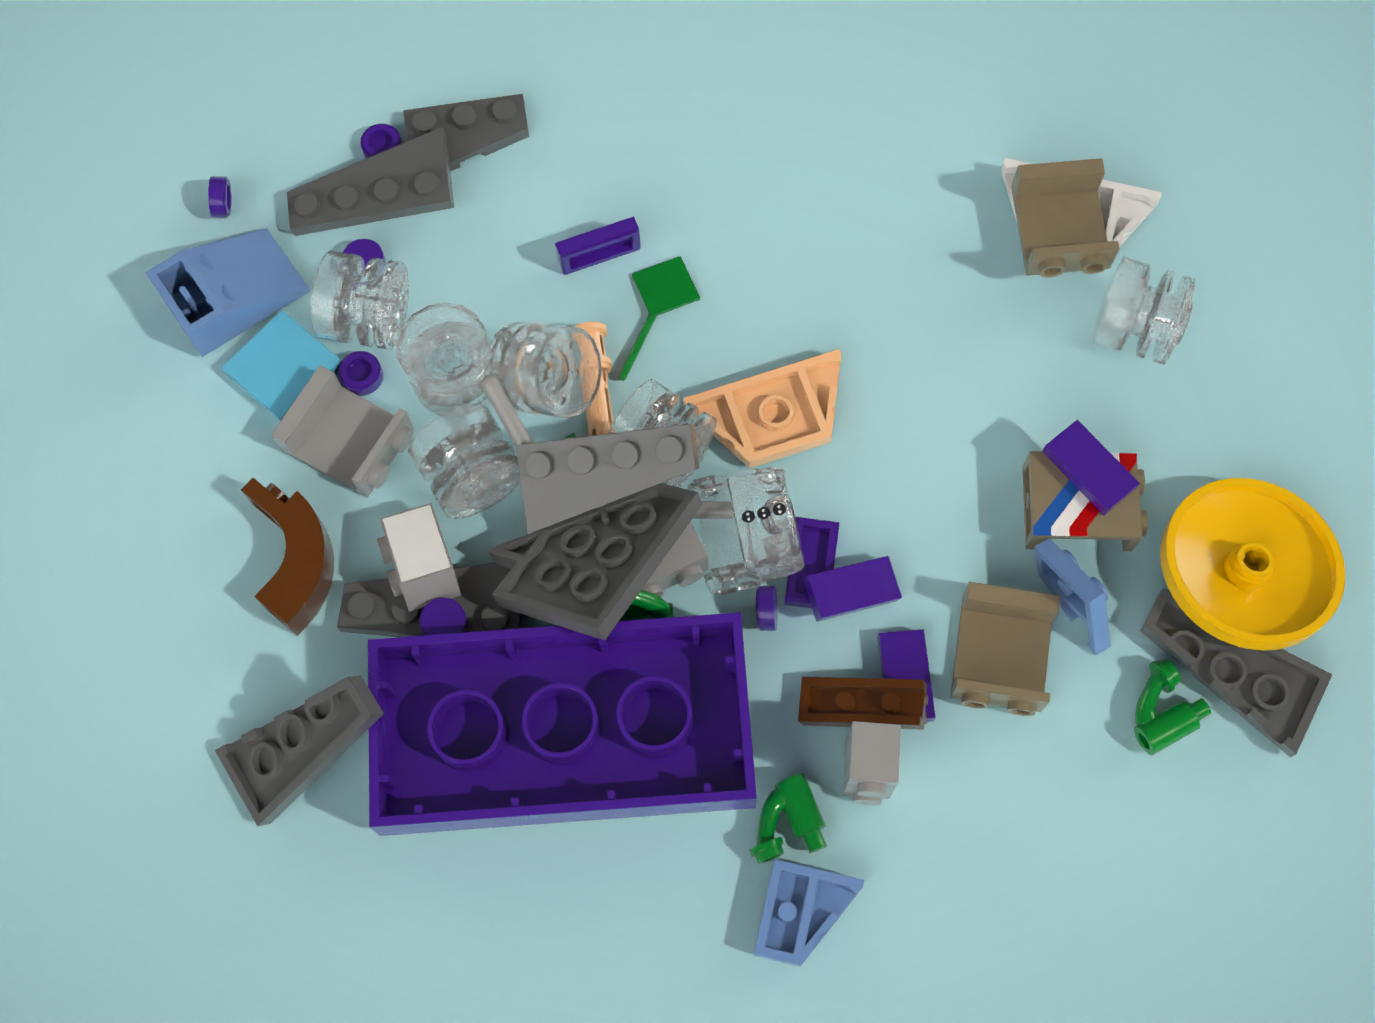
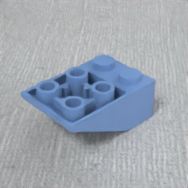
M267 228L182 250L145 272L202 357L310 292L309 287Z

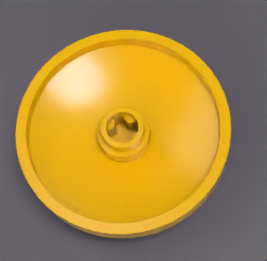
M1228 478L1208 483L1192 492L1182 501L1164 529L1160 546V559L1163 576L1172 597L1182 611L1197 626L1228 644L1264 651L1278 650L1297 645L1320 630L1331 619L1341 602L1345 587V564L1341 548L1334 533L1312 506L1296 494L1278 485L1250 478Z

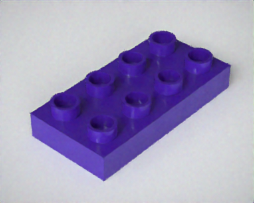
M741 612L619 621L605 641L561 626L368 640V688L384 713L368 729L369 828L380 836L756 808L757 794Z

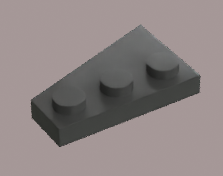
M523 94L403 110L407 141L443 127L447 135L450 171L460 168L461 162L476 155L482 154L487 156L529 137Z

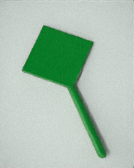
M681 256L632 274V278L649 314L618 375L621 381L626 380L656 317L700 300L697 289Z

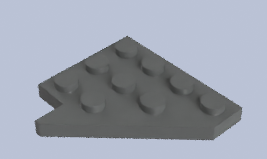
M660 483L492 548L489 554L495 564L511 569L492 593L495 602L499 607L605 641L703 505L698 492Z

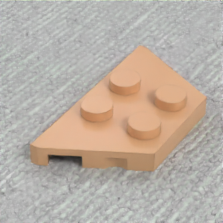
M840 349L685 397L683 398L684 408L748 468L830 443L842 354Z

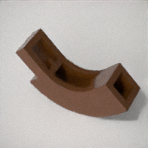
M252 478L241 489L242 493L256 509L283 530L286 542L285 556L280 568L254 597L269 613L298 636L317 615L329 593L334 573V555L331 540L325 526L312 506L298 491L288 498L273 483H270L265 488L255 478Z

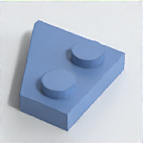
M1050 538L1036 545L1034 549L1039 577L1050 593L1060 596V607L1070 621L1080 617L1088 627L1089 636L1087 646L1095 655L1111 647L1106 608L1108 594L1103 584L1096 577L1089 578L1080 569L1073 554L1066 549L1062 551Z
M774 859L753 956L801 967L862 889L864 880Z

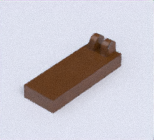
M802 677L798 722L803 726L851 727L852 721L896 724L901 725V729L924 730V724H927L925 707L928 706L929 697L926 693L927 684L922 679Z

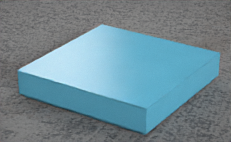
M281 310L221 369L277 420L281 421L319 365L336 374L341 359Z

